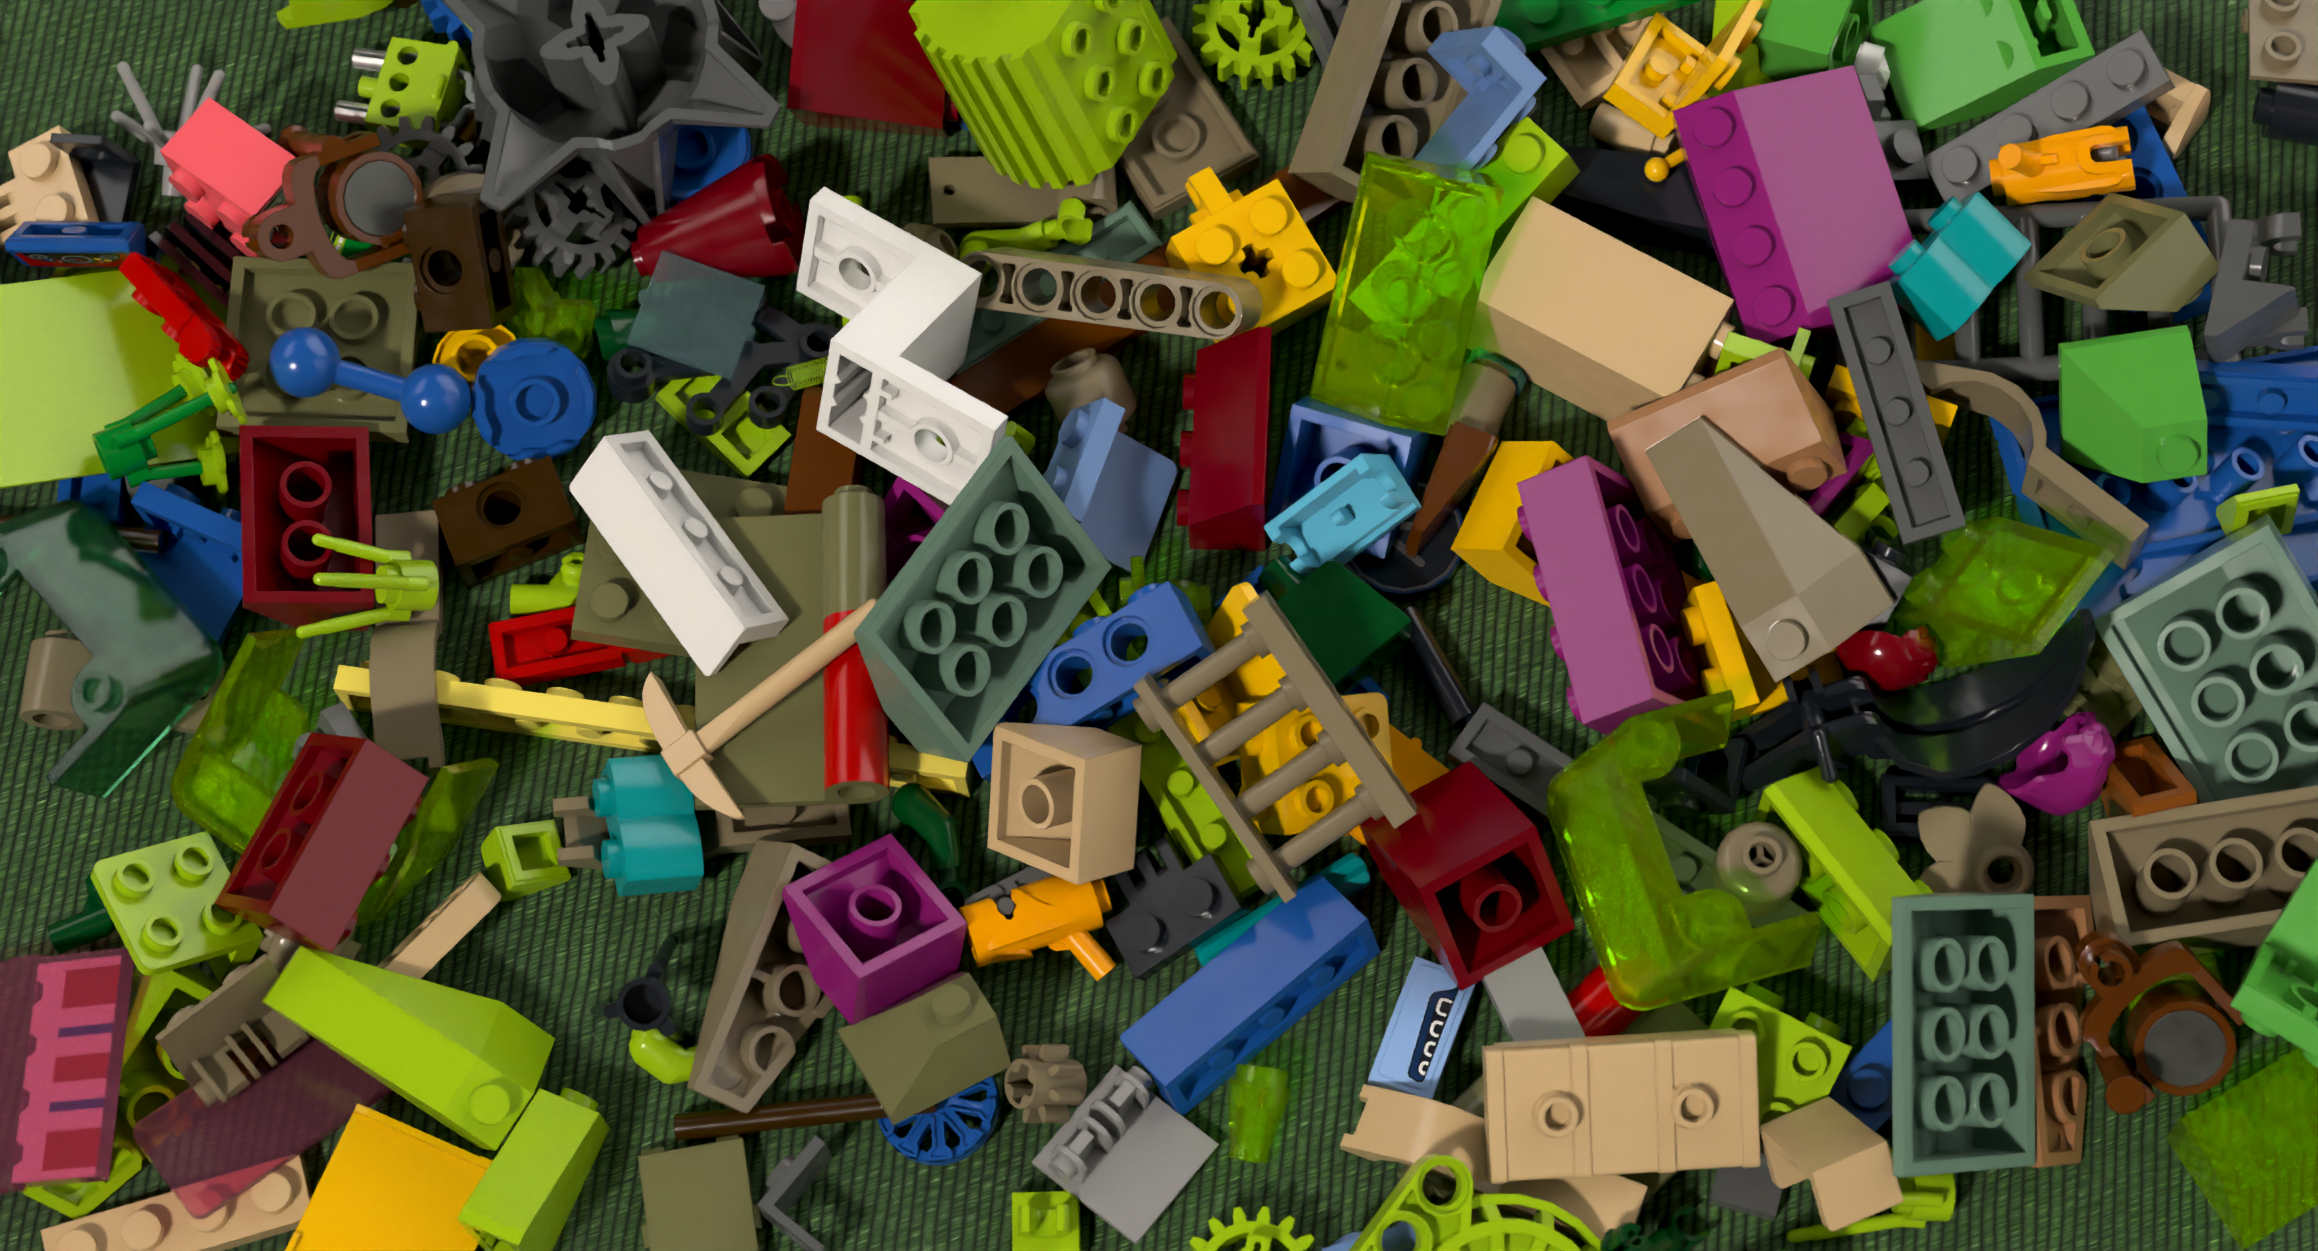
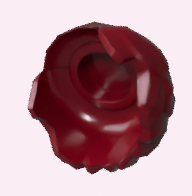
M1923 625L1914 630L1907 631L1902 637L1872 630L1856 632L1834 648L1836 660L1842 663L1851 676L1864 677L1871 689L1883 692L1901 690L1908 686H1916L1919 683H1923L1928 680L1929 673H1933L1939 663V644L1935 636L1931 638L1928 629Z

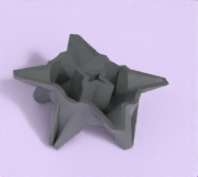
M441 0L473 33L471 49L475 65V142L478 153L488 156L480 201L498 212L505 211L566 163L574 159L585 161L642 224H645L670 208L678 130L684 125L769 129L774 125L781 111V105L752 78L761 70L764 64L759 49L719 0Z

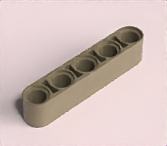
M994 247L975 251L960 259L962 263L982 273L976 308L1205 339H1224L1244 333L1256 325L1260 320L1263 310L1262 297L1257 287L1249 280L1236 276L1011 247ZM987 262L995 268L998 274L999 282L994 292L986 286L983 280V270ZM1044 270H1048L1056 280L1057 291L1053 300L1049 299L1041 288L1040 279ZM1103 277L1107 278L1115 288L1116 299L1112 307L1104 304L1099 296L1098 287ZM1161 285L1167 286L1175 297V308L1171 316L1161 310L1157 301V294ZM1221 292L1227 294L1235 305L1236 313L1231 324L1220 318L1217 312L1216 302Z

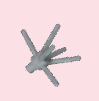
M121 61L117 65V70L144 124L142 126L118 110L111 113V119L154 149V164L163 165L162 195L185 197L168 180L172 172L160 150L208 97L215 101L225 79V73L220 69L214 71L196 108L203 68L199 64L193 65L186 87L177 131L162 130L127 62ZM268 123L252 126L263 135L271 132V126Z

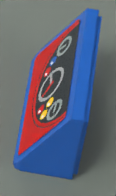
M24 221L5 240L6 251L22 264L29 267L119 268L130 252L136 251L147 257L145 227L140 222Z

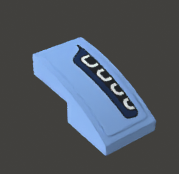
M1416 956L1386 1029L1367 1085L1433 1100L1449 1061L1453 1043L1474 994L1476 983L1461 991L1442 965Z

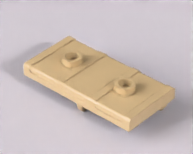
M1728 1028L1493 1043L1491 1046H1482L1487 1180L1490 1184L1567 1177L1579 1179L1592 1178V1176L1646 1172L1674 1173L1678 1170L1725 1167H1760L1756 1036L1751 1030Z

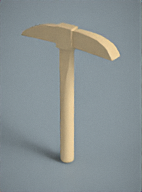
M874 598L869 599L698 732H694L692 729L688 730L663 681L650 671L642 691L643 708L649 726L663 749L660 753L674 776L685 783L687 788L696 797L715 811L736 820L746 819L709 765L714 760L711 753L855 644L857 641L854 631L878 600Z

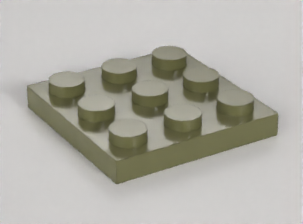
M233 256L226 327L235 334L243 348L247 349L246 353L249 354L248 360L250 362H248L245 374H242L240 379L237 378L234 382L231 381L237 387V392L249 421L244 425L368 427L369 442L409 443L411 424L403 415L400 402L334 384L328 391L316 397L299 398L284 392L272 378L269 369V355L274 343L282 334L298 327H311L323 331L333 339L339 349L341 360L407 378L416 369L420 312L416 308L413 295L416 282L413 263L385 262L344 279H332L318 273L308 259L295 258L289 261L278 262L262 257ZM218 411L216 428L219 436L239 437V425L241 424L238 419L234 418L231 411L220 414Z
M678 469L714 518L783 515L788 486ZM590 519L571 639L692 658Z

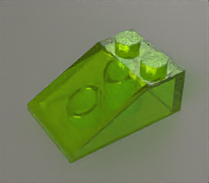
M1999 516L1973 522L1965 520L1966 528L1948 533L1940 546L1944 553L1932 568L1924 569L1910 581L1903 593L1907 600L1894 615V618L1907 631L1914 630L1922 625L1925 626L1929 631L1930 637L1935 636L1937 638L1939 661L1946 668L2040 654L2112 561L2115 554L2103 545Z

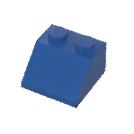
M1316 392L1293 403L1266 524L1361 453L1389 454L1414 493L1421 477L1433 425ZM1402 523L1366 548L1362 553L1382 559L1387 558Z

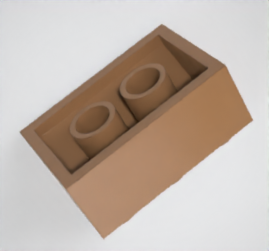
M1783 347L1607 422L1609 434L1646 514L1672 544L1685 539H1692L1645 450L1700 416H1703L1761 464V469L1793 495L1801 491L1818 488L1825 481L1848 472L1833 411Z

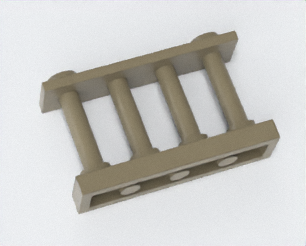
M1265 590L1245 604L1242 612L1248 621L1240 626L1243 633L1162 689H1160L1148 671L1138 678L1133 685L1139 696L1132 703L1143 722L1153 733L1160 729L1164 730L1253 858L1246 862V866L1259 887L1267 895L1276 890L1284 903H1287L1296 897L1298 884L1289 872L1371 816L1375 821L1386 816L1393 828H1397L1416 815L1417 804L1272 596ZM1272 653L1286 673L1284 677L1278 680L1281 687L1198 743L1176 710L1257 654L1263 659ZM1295 708L1300 713L1310 708L1324 728L1316 734L1319 741L1236 797L1214 764ZM1333 762L1338 767L1348 762L1362 782L1354 788L1356 795L1274 851L1252 818Z

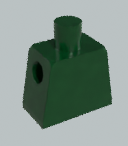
M1282 555L1273 560L1258 577V582L1274 598L1276 604L1340 695L1349 693L1410 643L1412 620L1402 610L1336 560L1326 561L1306 577L1304 574L1293 570L1290 566L1292 561L1286 555Z

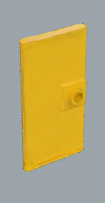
M357 1103L285 1251H476L479 1244L457 1219L493 1161L486 1157L472 1154Z

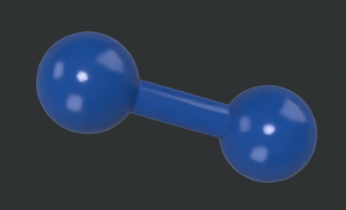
M298 327L285 332L276 340L269 355L271 376L284 392L299 398H312L325 393L334 384L398 401L407 421L417 430L427 434L437 435L453 431L465 421L471 408L472 396L470 387L466 379L454 368L444 364H427L415 369L406 378L341 360L339 349L333 339L316 328Z

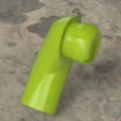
M572 552L567 554L562 559L563 565L561 570L547 585L512 583L510 614L533 615L576 606L584 553Z
M657 1028L648 1031L632 1030L629 1051L637 1065L662 1083L677 1084L689 1081L697 1046L683 1048L671 1037L662 1035Z

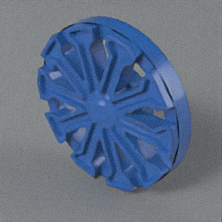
M992 1075L939 1102L938 1113L913 1115L895 1125H892L889 1118L877 1119L882 1133L896 1151L916 1163L941 1166L961 1161L975 1153L987 1141L995 1128L1000 1111V1093L996 1079ZM978 1091H987V1099L982 1102L965 1099V1097ZM965 1115L980 1117L982 1123L978 1129H970L962 1119ZM915 1121L905 1138H899L896 1135L898 1128ZM952 1129L960 1137V1145L953 1149L947 1146L946 1134L947 1131ZM928 1131H931L933 1146L928 1152L920 1150L921 1142Z

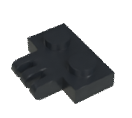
M1165 834L1155 841L1156 848L1165 865L1161 867L1153 853L1149 849L1144 848L1136 853L1134 858L1144 879L1140 881L1133 869L1114 874L1131 906L1105 923L1134 978L1144 981L1250 911L1219 855L1209 853L1189 866L1178 845L1169 834Z

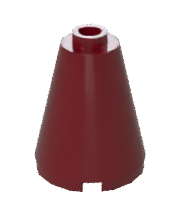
M770 152L755 156L641 225L637 232L638 240L631 243L633 260L642 277L650 275L657 285L795 275L799 273L806 228L798 202L790 204L785 192L780 188L791 183L777 158Z

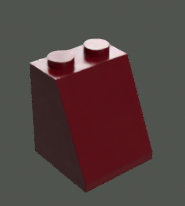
M796 1L787 109L805 126L949 138L950 122H960L961 119L960 113L914 35L918 28L908 11L915 1Z
M1471 760L1409 793L1417 804V813L1397 828H1393L1386 816L1377 821L1371 816L1359 825L1378 872L1461 991L1483 980L1484 976L1575 929L1535 825Z

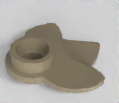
M1985 783L1976 795L1970 811L1962 807L1948 805L1934 806L1922 810L1918 815L1920 839L1927 852L1936 862L1927 867L1919 877V880L1923 881L1933 893L2025 894L2034 878V864L2030 854L2022 846L2026 819L2019 805L2001 787L1992 783ZM1997 859H2006L2011 862L2010 873L2002 879H1994L1988 875L1990 864Z

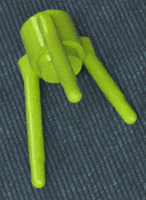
M320 533L312 537V542L316 546L385 564L380 565L375 574L319 572L313 577L315 584L320 586L374 589L377 602L386 604V606L300 626L296 629V635L299 638L325 635L385 621H409L412 611H430L434 608L439 592V576L433 561L412 560L409 551L386 550Z
M1889 1148L1891 1159L1893 1162V1149ZM1953 1173L1897 1177L1903 1202L1891 1207L1894 1213L1866 1217L1836 1231H1830L1823 1224L1792 1229L1787 1233V1239L1791 1243L1900 1227L1925 1228L1926 1221L1948 1222L1951 1219L1955 1205Z

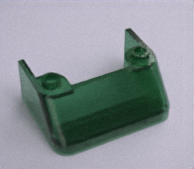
M67 499L0 523V595L21 574L93 655L90 661L76 675L70 692L73 710L89 730L45 777L54 786L105 799L215 683L222 669L223 656L221 648L213 636L103 514L88 504Z

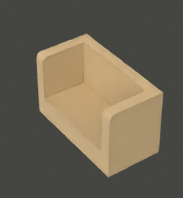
M1824 1098L1759 1126V1137L1773 1183L1779 1188L1784 1189L1809 1179L1822 1223L1830 1231H1836L1903 1202L1897 1177L1893 1176V1162L1887 1141L1832 1098Z

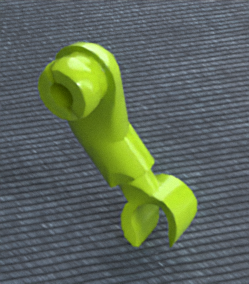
M1068 198L1060 203L1056 219L1049 220L1048 218H1043L1020 229L979 230L964 236L960 244L959 261L971 252L994 247H1011L1045 252L1057 246L1058 241L1061 239H1065L1072 244L1084 245L1091 240L1093 222L1085 218L1086 207L1079 199ZM988 262L984 266L983 275H986L992 268V265Z

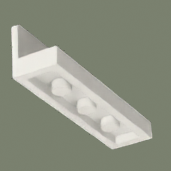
M645 430L609 435L602 438L570 483V492L705 676L717 674L739 644L776 637L787 624L789 618L651 432Z

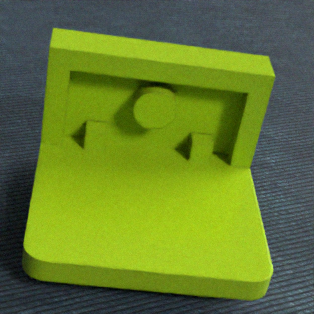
M208 830L99 860L91 872V880L137 969L144 975L153 976L207 960L219 984H222L224 979L234 969L252 961L264 938L258 925L214 904L231 874Z
M1750 981L1744 993L1730 986L1709 1030L1735 1028L1736 1030H1751L1755 1034L1760 1126L1827 1098L1852 1047L1840 1042L1846 1029L1812 1012H1809L1803 1023L1780 1011L1786 999ZM1760 1141V1152L1764 1154L1762 1144Z

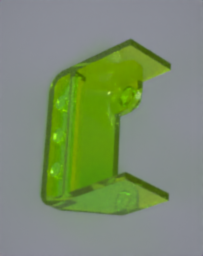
M297 628L247 634L172 777L171 792L178 809L185 816L241 855L295 762L292 752L296 740L301 735L309 732V720L304 707L299 701L280 689L306 638H299L296 635ZM489 757L443 766L426 797H422V804L416 817L408 826L400 830L388 852L390 854V862L385 873L378 882L369 886L356 909L358 919L355 927L376 922L384 917L453 850L500 764Z
M1731 689L1628 718L1552 777L1547 787L1545 803L1547 816L1609 989L1619 1003L1633 1010L1646 1011L1728 989L1730 986L1735 987L1811 965L1821 927V920L1817 911L1752 929L1741 902L1726 891L1704 889L1682 895L1641 782L1666 775L1680 759L1727 747L1736 701Z

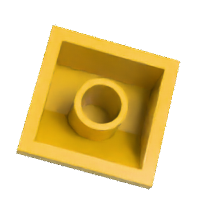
M1501 441L1451 546V550L1489 582L1550 607L1549 602L1540 594L1534 579L1533 569L1539 563L1533 542L1527 539L1518 520L1517 509L1522 505L1517 483L1575 459L1554 441Z

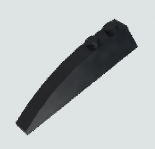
M1559 145L1570 155L1581 172L1550 203L1551 206L1610 236L1630 242L1691 254L1705 255L1709 260L1718 262L1685 160L1669 169L1666 179L1660 182H1653L1645 175V165L1651 158H1665L1666 156ZM1467 172L1454 174L1463 178Z

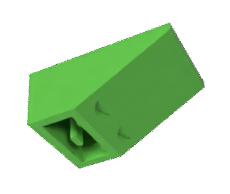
M1923 0L1869 27L1868 30L1872 43L1885 47L1884 56L1890 71L1888 85L1902 121L1915 120L1918 133L2003 111L2095 57V52L2074 0Z

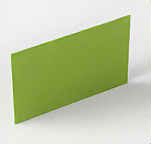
M190 261L196 268L200 270V267L194 261ZM120 270L0 285V489L106 473L95 448L92 434L104 430L105 425L127 417L174 388L172 375L175 372L172 367V361L176 359L175 354L179 352V343L170 338L161 329V325L165 321L163 317L151 313L134 300L131 294L136 288ZM203 367L208 377H212V371L209 368ZM181 400L176 404L172 405L171 407L167 408L163 412L159 413L158 415L167 412L185 402ZM202 410L152 434L151 438L158 457L148 460V467L198 460V449H205L206 438L209 436V432L217 430V414L210 417ZM219 436L225 455L239 453V437Z

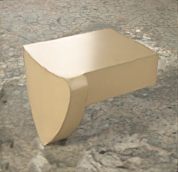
M2165 68L2175 88L2146 104L2145 108L2153 125L2166 131L2162 143L2169 158L2175 159L2183 152L2190 140L2203 125L2209 111L2210 90L2199 84H2194Z

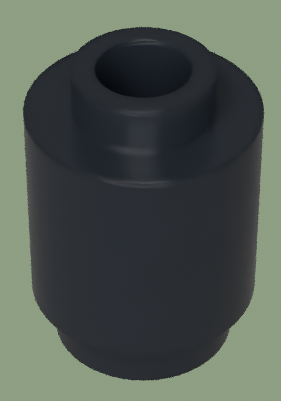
M2272 81L2269 88L2259 87L2253 107L2252 123L2262 125V138L2318 147V85Z

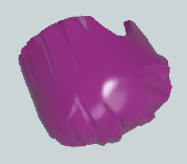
M2095 712L2074 713L2067 717L2066 721L2057 730L2046 732L2016 757L2015 771L2000 774L1997 786L2001 787L2010 796L2045 813L2061 817L2071 814L2096 801L2101 794L2103 784L2107 779L2108 768L2116 758L2114 743L2105 725L2097 720Z

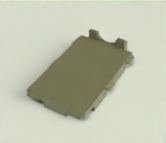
M739 1134L716 1137L715 1143L665 1151L664 1147L641 1151V1156H638L647 1223L641 1226L644 1249L650 1248V1251H761L756 1230L763 1228L759 1207L754 1205L744 1139L740 1138Z

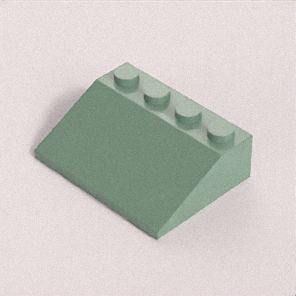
M1002 436L854 631V636L883 711L914 748L921 753L969 763L1112 568L1012 436Z
M2269 514L2209 546L2094 619L2095 628L2186 779L2196 790V795L2201 804L2318 785V595Z
M1961 892L1925 893L1892 897L1893 1176L1913 1177L2035 1165L2034 894Z

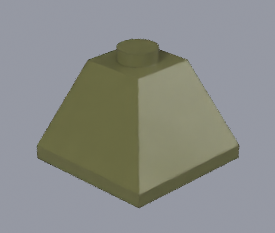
M2110 192L2035 264L2023 278L2030 287L2098 309L2178 312L2183 306L2193 302L2200 296L2204 285L2218 273L2219 264L2184 212Z
M953 972L852 1026L848 1024L837 1030L841 1041L892 1125L983 1081L1011 1065L997 1015L969 972Z

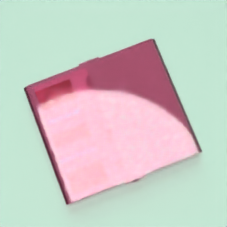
M120 948L48 957L42 954L12 957L9 958V961L0 962V1194L24 1191L28 1187L109 1181L134 961L127 949Z

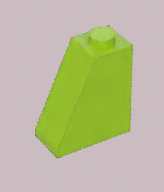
M541 1088L538 1090L469 1197L457 1219L483 1249L488 1251L553 1250L610 1130L601 1114L596 1112L599 1104L595 1100L569 1088H563L559 1096Z

